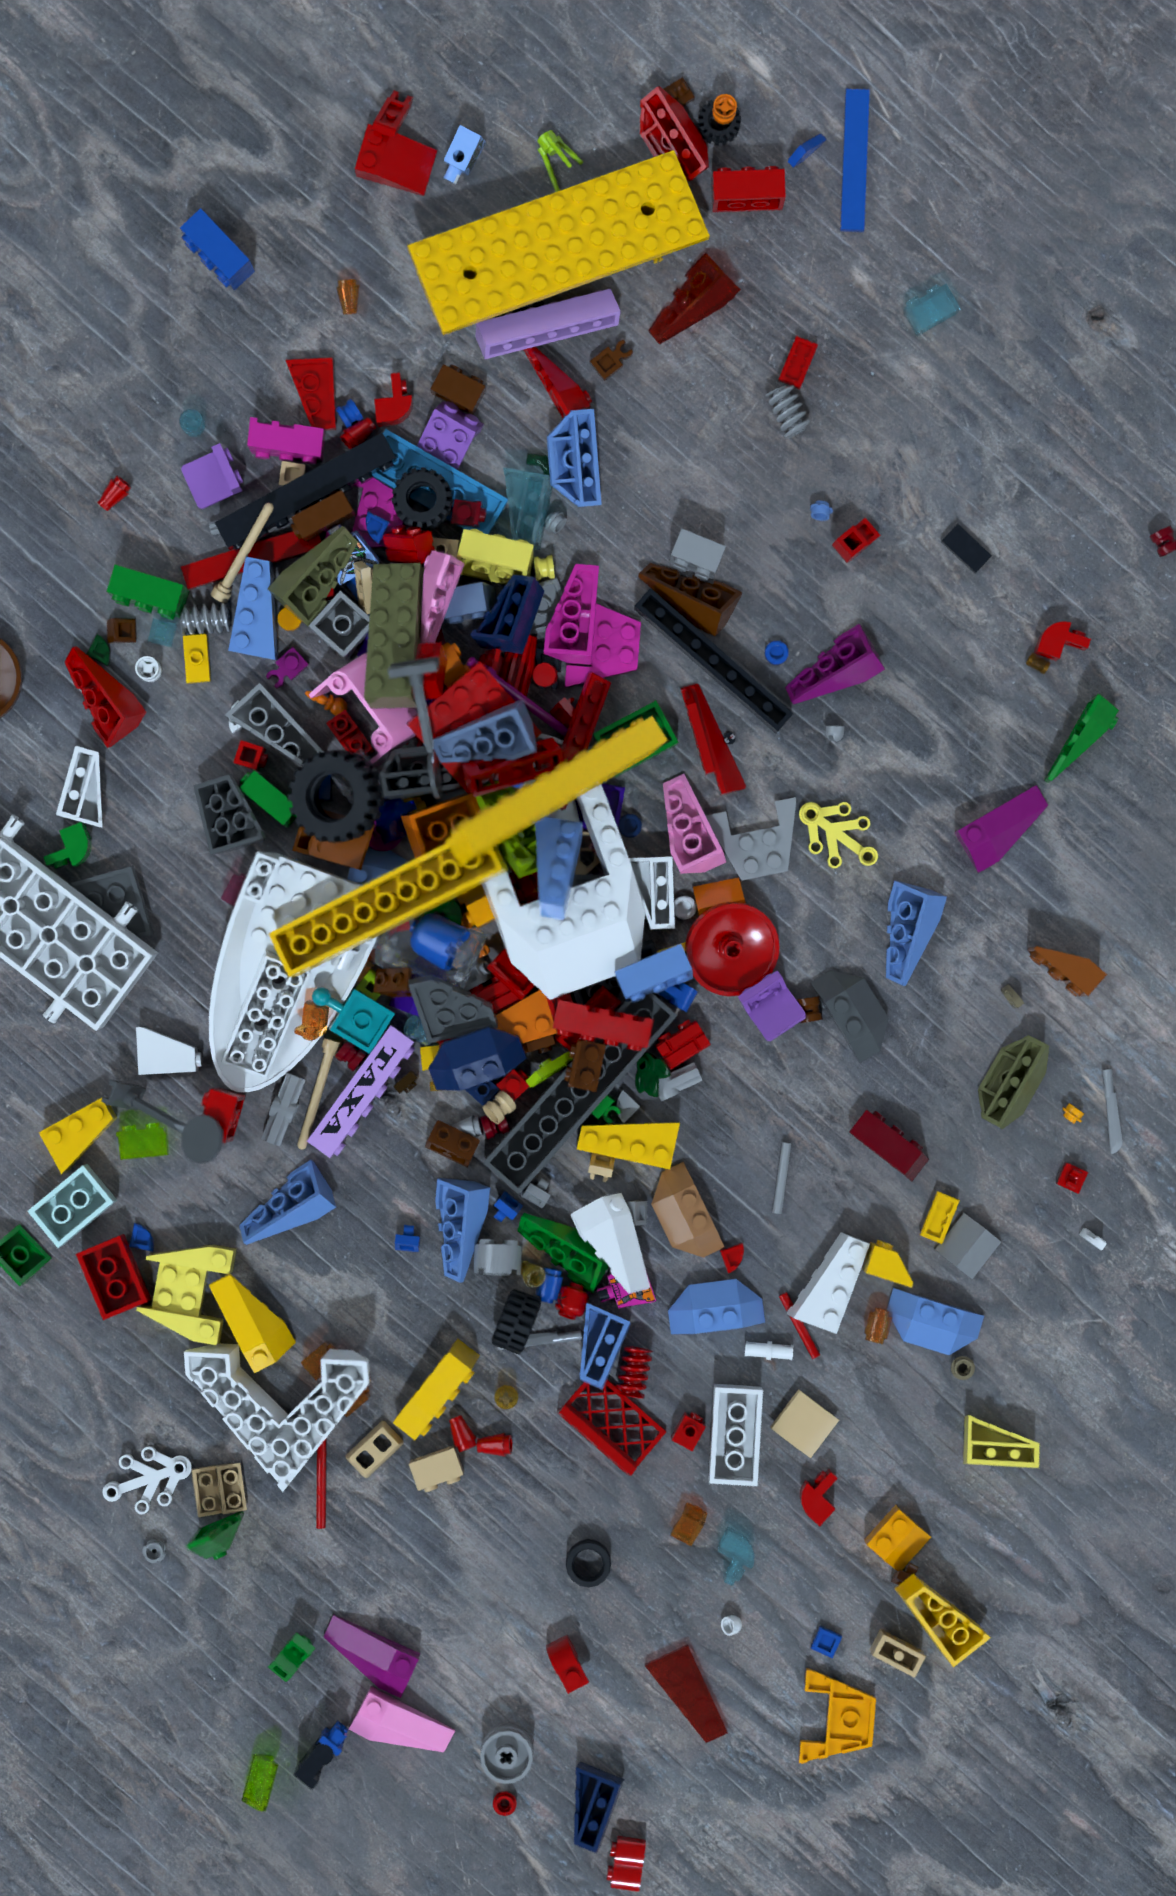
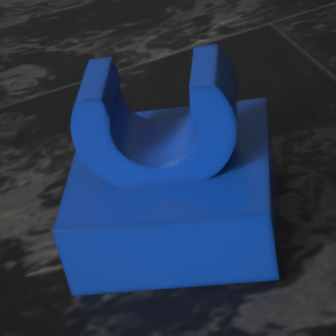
M504 1191L494 1204L499 1209L494 1218L500 1223L506 1216L513 1220L523 1205Z
M404 1225L403 1235L396 1234L395 1250L419 1252L420 1237L414 1236V1226Z

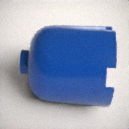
M429 913L420 920L416 919L409 930L412 933L410 945L413 951L441 970L450 971L460 958L456 955L461 947H467L471 932L466 930L465 927L437 913Z

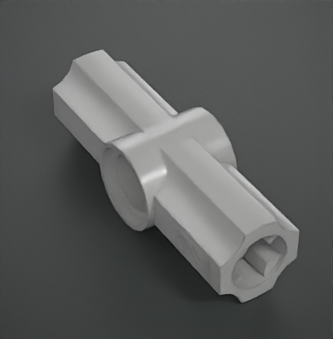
M288 1072L286 1073L279 1094L275 1096L271 1105L270 1117L262 1134V1140L281 1146L289 1123H292L298 1109V1100L305 1086L306 1079Z

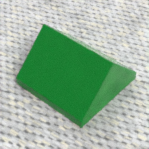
M20 1224L0 1240V1267L19 1287L26 1284L52 1259Z

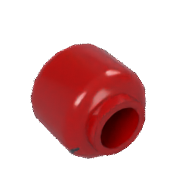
M570 1283V1286L561 1287L554 1305L558 1310V1315L571 1320H576V1317L583 1316L586 1303L589 1300L588 1294L583 1291V1286Z

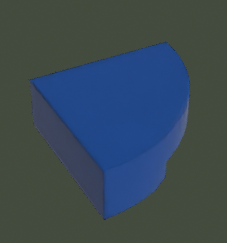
M368 511L366 516L367 531L370 537L380 544L390 522Z
M134 1223L129 1247L154 1251L153 1237L147 1228Z

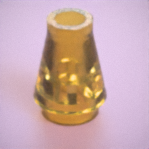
M522 1261L521 1276L525 1285L531 1288L541 1286L545 1281L544 1269L529 1261Z

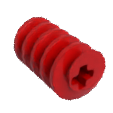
M634 1346L624 1347L623 1350L630 1354L629 1356L622 1357L627 1362V1365L620 1366V1369L626 1373L618 1375V1378L624 1381V1383L618 1384L616 1387L622 1391L621 1395L643 1399L645 1395L639 1390H645L647 1387L641 1381L648 1380V1375L643 1372L650 1370V1366L645 1362L652 1361V1357L647 1353L653 1351Z

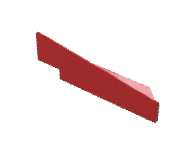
M693 684L680 688L705 776L715 774L721 796L745 789L746 784L724 741V737L700 685Z

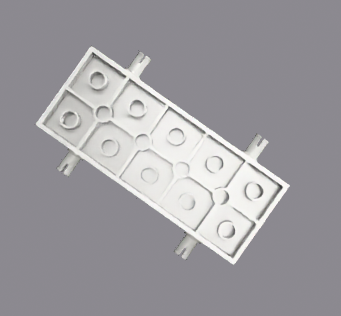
M12 814L0 831V958L54 998L49 1008L43 1013L44 1018L50 1017L48 1021L56 1023L62 1012L67 1008L97 1031L106 1025L157 956L158 952L127 929V924L135 913L138 912L135 906L132 908L131 903L125 902L115 918L111 917L17 845L13 838L25 823L23 820L19 821V817Z

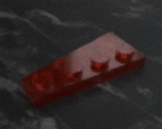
M688 1644L645 1664L651 1675L706 1743L728 1733Z

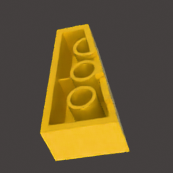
M457 1338L447 1355L443 1356L434 1368V1371L428 1375L419 1387L420 1389L414 1393L397 1415L393 1424L414 1440L420 1434L425 1436L432 1427V1424L429 1422L433 1417L438 1419L445 1411V1402L448 1399L453 1401L458 1395L460 1389L457 1387L463 1381L466 1384L475 1373L472 1371V1368L480 1355Z
M912 1574L895 1588L933 1643L953 1668L991 1638L979 1624L916 1575Z

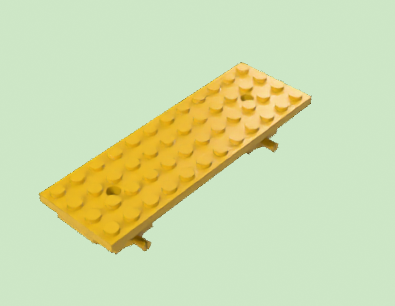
M673 150L409 244L407 249L441 333L446 335L651 260L656 264L663 260L662 256L709 240L710 235Z

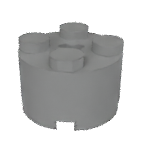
M480 1239L479 1244L474 1245L473 1274H478L479 1270H483V1275L510 1276L512 1271H516V1276L521 1275L522 1246H518V1241L504 1240L503 1244H494V1240Z

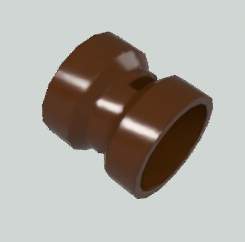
M819 996L797 1000L806 1013V1018L799 1023L823 1020L822 1012L819 1011Z

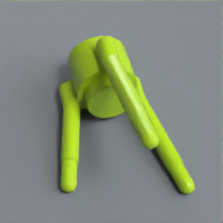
M549 130L538 138L537 142L541 146L538 152L543 158L555 192H558L560 189L547 154L552 156L557 153L567 167L570 168L572 164L561 151L562 147L577 163L582 165L583 161L563 142L560 136H556L553 130Z

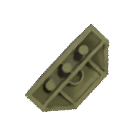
M1027 1035L1023 1039L1000 1049L978 1088L982 1119L1004 1129L1023 1115L1046 1074L1049 1045Z

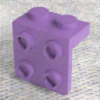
M442 401L434 409L417 447L451 467L458 469L472 440L481 432L484 424L479 422L476 416L460 411L455 404Z
M220 443L211 447L212 453L185 464L181 468L195 502L200 509H205L243 491L240 483H243L238 469L233 471L230 462L234 461L228 447L223 449Z
M778 971L766 975L762 981L753 987L746 988L738 996L744 1010L767 1041L774 1040L806 1018L805 1011L791 994Z

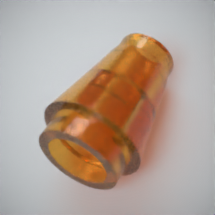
M356 279L339 280L336 290L343 315L357 314L359 285H357Z

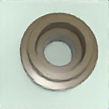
M959 1356L952 1361L951 1372L957 1379L967 1380L974 1374L975 1365L969 1357ZM962 1363L967 1366L964 1372L958 1370L959 1365Z

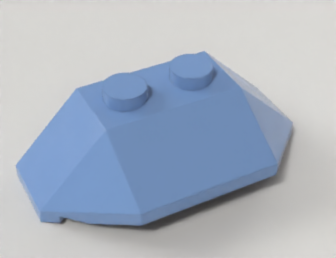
M594 409L572 410L547 436L550 485L577 507L602 505Z
M737 1279L690 1284L668 1310L671 1334H698L738 1329L765 1323L762 1298Z
M894 1287L886 1309L904 1342L946 1355H950L978 1339L984 1315Z

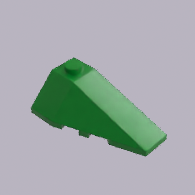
M1097 694L1090 698L1047 774L1045 782L1053 781L1108 729L1112 730L1119 719L1116 717L1119 710L1103 696Z
M523 1213L517 1231L537 1250H544L552 1257L551 1262L555 1266L558 1264L569 1273L567 1277L594 1293L609 1265L603 1258L599 1259L596 1256V1250L589 1241L585 1242L581 1238L577 1228Z
M243 1511L199 1528L186 1544L187 1549L205 1559L213 1557L216 1560L226 1556V1551L230 1549L244 1517Z

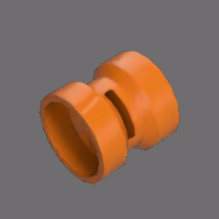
M721 94L715 99L712 110L715 121L720 124H728L733 121L737 109L735 98L729 94Z

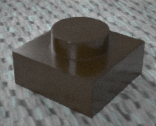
M410 1071L393 1087L399 1094L403 1091L407 1094L417 1085L415 1080L419 1077L413 1071Z

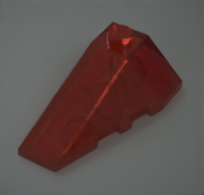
M706 252L685 274L687 280L681 289H675L673 292L675 298L669 306L662 309L648 330L659 344L723 308L741 290Z

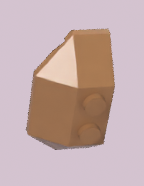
M684 1162L663 1171L651 1205L671 1246L703 1258L724 1248L722 1240Z

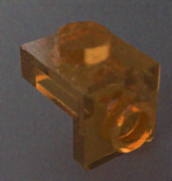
M311 1000L306 1001L303 1008L302 1024L295 1028L294 1033L302 1036L305 1040H315L327 1033L329 1007L318 1006Z

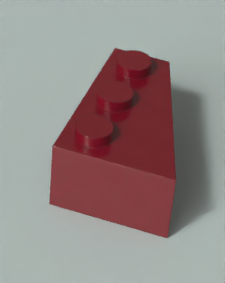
M866 1109L849 1133L912 1182L929 1161L926 1155L921 1152L923 1147L913 1139L910 1142L904 1139L902 1136L905 1133L895 1125L891 1128L884 1123L886 1118L877 1111L870 1113Z

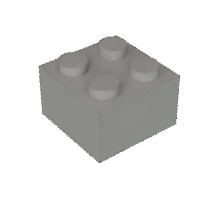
M681 529L671 553L670 563H673L672 567L677 570L686 572L688 569L695 572L694 576L708 581V578L714 579L726 546Z
M339 591L312 621L309 627L347 661L364 642L369 632L370 617L343 592Z

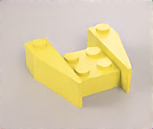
M207 1245L147 1255L146 1260L160 1262L152 1306L139 1305L136 1311L191 1341L211 1345L219 1344L224 1319L201 1315L209 1271L231 1274L237 1249Z

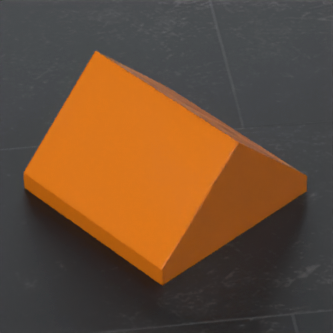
M739 877L692 887L698 917L709 908L721 903H745Z

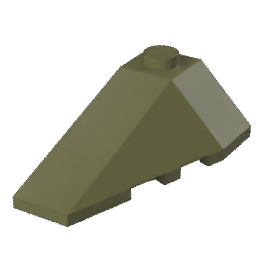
M344 526L340 527L285 569L267 590L286 609L309 627L312 621L325 608L327 604L326 598L331 588L335 589L338 583L335 580L340 570L346 567L358 541Z

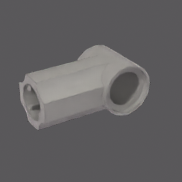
M695 1063L688 1064L673 1072L670 1071V1077L659 1079V1098L661 1101H664L681 1093V1090L703 1081Z

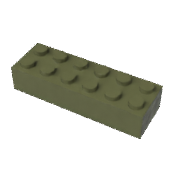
M420 563L373 564L364 699L371 709L417 708L409 677L389 679L388 668H391V663L411 661L416 658L417 645L420 643L424 577V570Z

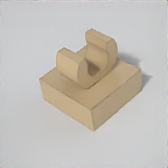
M592 1153L588 1170L590 1179L594 1180L595 1174L604 1176L603 1182H606L608 1177H612L615 1158Z

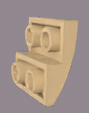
M798 1389L770 1428L811 1458L838 1423L839 1419Z
M240 1462L206 1466L191 1470L198 1517L247 1510Z

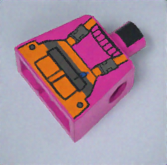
M612 1273L607 1274L610 1285L597 1289L601 1302L615 1298L618 1308L656 1301L650 1281L649 1289L628 1294Z

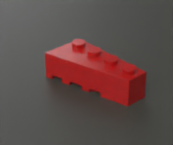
M558 1000L553 1028L557 1029V1034L571 1037L573 1032L581 1034L580 1039L594 1042L595 1037L604 1039V1044L618 1047V1042L628 1044L627 1049L641 1051L642 1047L648 1048L653 1019Z

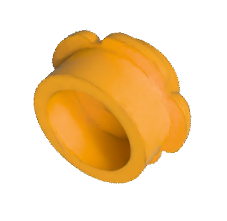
M1068 1103L1066 1108H1062L1065 1111L1063 1116L1073 1124L1076 1121L1082 1122L1081 1118L1084 1116V1113L1074 1105Z

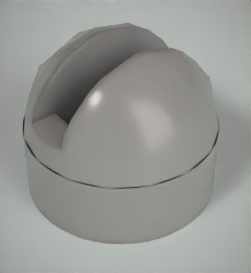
M826 725L825 733L828 740L836 742L841 740L844 736L845 726Z

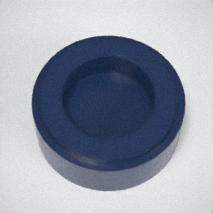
M634 814L624 815L619 821V832L627 838L636 837L642 829L640 818Z

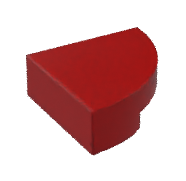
M743 1243L720 1250L728 1273L733 1272L741 1263L744 1254Z

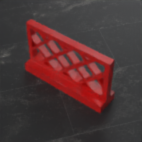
M606 1381L603 1393L591 1394L589 1384L583 1382L556 1413L624 1473L631 1476L638 1465L665 1435L666 1431L627 1396L621 1395L620 1393L622 1392L610 1381ZM606 1386L613 1392H606ZM586 1388L587 1394H581V1392ZM616 1394L620 1397L621 1408L608 1409L607 1395ZM603 1395L604 1410H591L590 1396ZM587 1396L588 1411H577L571 1405L577 1397ZM624 1402L631 1408H624ZM634 1410L637 1412L639 1424L626 1425L625 1411ZM621 1411L622 1425L609 1426L608 1412ZM605 1412L606 1427L594 1426L591 1413ZM588 1413V1419L585 1418L582 1414ZM642 1418L648 1423L642 1424ZM643 1426H652L659 1432L653 1440H643ZM639 1427L640 1441L627 1442L626 1428ZM622 1428L623 1442L614 1443L611 1441L609 1429ZM606 1429V1435L602 1433L600 1430ZM644 1443H650L644 1450ZM640 1444L641 1454L635 1461L628 1456L627 1445ZM617 1445H624V1451Z

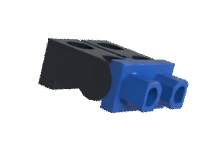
M339 1721L331 1729L325 1727L320 1737L298 1762L293 1775L313 1790L321 1775L319 1770L323 1765L329 1764L334 1755L338 1756L341 1753L344 1745L343 1740L347 1737L346 1733L349 1729Z

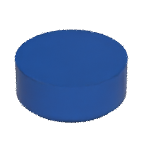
M772 641L765 649V658L772 665L784 663L789 654L788 647L781 641Z

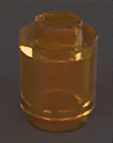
M875 1307V1311H869L864 1331L866 1334L865 1340L884 1344V1340L888 1338L893 1318L888 1315V1310Z

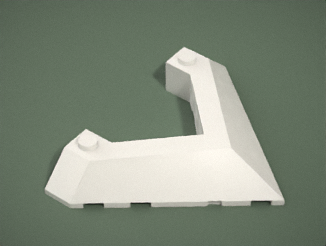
M219 1343L217 1345H207L184 1351L185 1375L191 1382L194 1381L202 1390L201 1394L222 1414L224 1417L223 1421L247 1450L250 1449L255 1456L254 1458L267 1474L270 1472L278 1482L277 1486L282 1492L370 1383L368 1359L353 1350L329 1349L321 1358L322 1381L287 1414L240 1367L238 1344Z

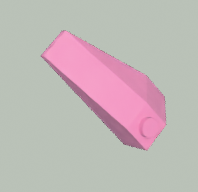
M685 774L663 783L670 853L680 874L707 872L726 863L724 852Z
M372 1686L349 1727V1730L370 1741L445 1752L455 1732L454 1729Z

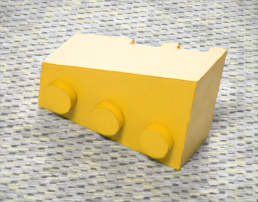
M102 1098L39 1132L61 1174L67 1173L74 1163L117 1119L112 1107L101 1102Z

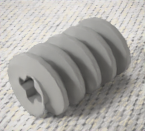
M794 385L779 387L765 395L766 397H772L768 402L769 405H776L772 412L773 414H780L776 421L783 423L780 427L781 431H788L784 435L785 439L802 433L810 423V420L801 419L806 414V411L798 412L802 402L794 403L798 394L790 395V392L795 388Z
M224 602L221 603L219 610H217L215 603H212L210 610L203 604L201 611H198L196 604H193L192 611H189L187 606L184 605L180 613L182 635H185L186 629H188L190 635H194L196 628L199 634H203L205 627L210 634L214 632L215 627L219 633H222L224 626L230 632L229 609L226 608Z

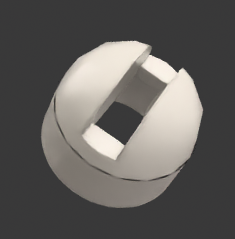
M736 1615L726 1616L721 1621V1628L726 1635L731 1636L741 1630L742 1621Z

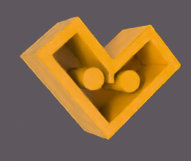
M482 884L456 897L460 905H466L468 911L464 914L471 926L476 925L479 929L495 921Z

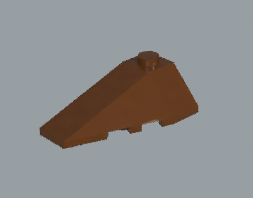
M649 563L638 575L643 582L690 623L713 636H716L726 626L742 596L741 591L722 582L714 580L713 584L700 581V578L694 575L692 577L682 576L678 570Z

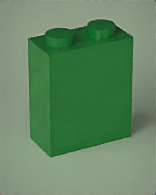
M255 770L244 775L240 781L242 785L239 789L283 826L288 828L297 818L296 815H291L289 808L293 807L292 801H288V797Z

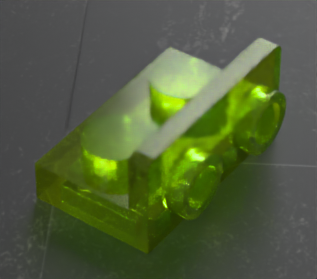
M160 1123L145 1124V1129H136V1125L121 1126L122 1131L116 1132V1137L118 1136L120 1160L169 1155L166 1126L160 1127Z
M270 1754L253 1755L241 1799L242 1802L257 1811H266L278 1768V1764L273 1762L274 1756Z

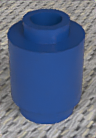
M543 1267V1272H540L535 1295L540 1296L539 1298L542 1302L553 1303V1300H557L563 1281L561 1270Z

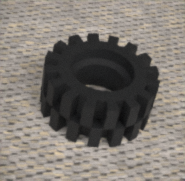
M710 100L708 105L705 104L699 113L698 130L702 133V138H706L708 143L715 142L716 146H719V143L726 145L727 141L732 142L739 133L741 125L740 111L738 108L736 109L735 118L725 129L716 130L710 123L713 117L712 110L714 104Z

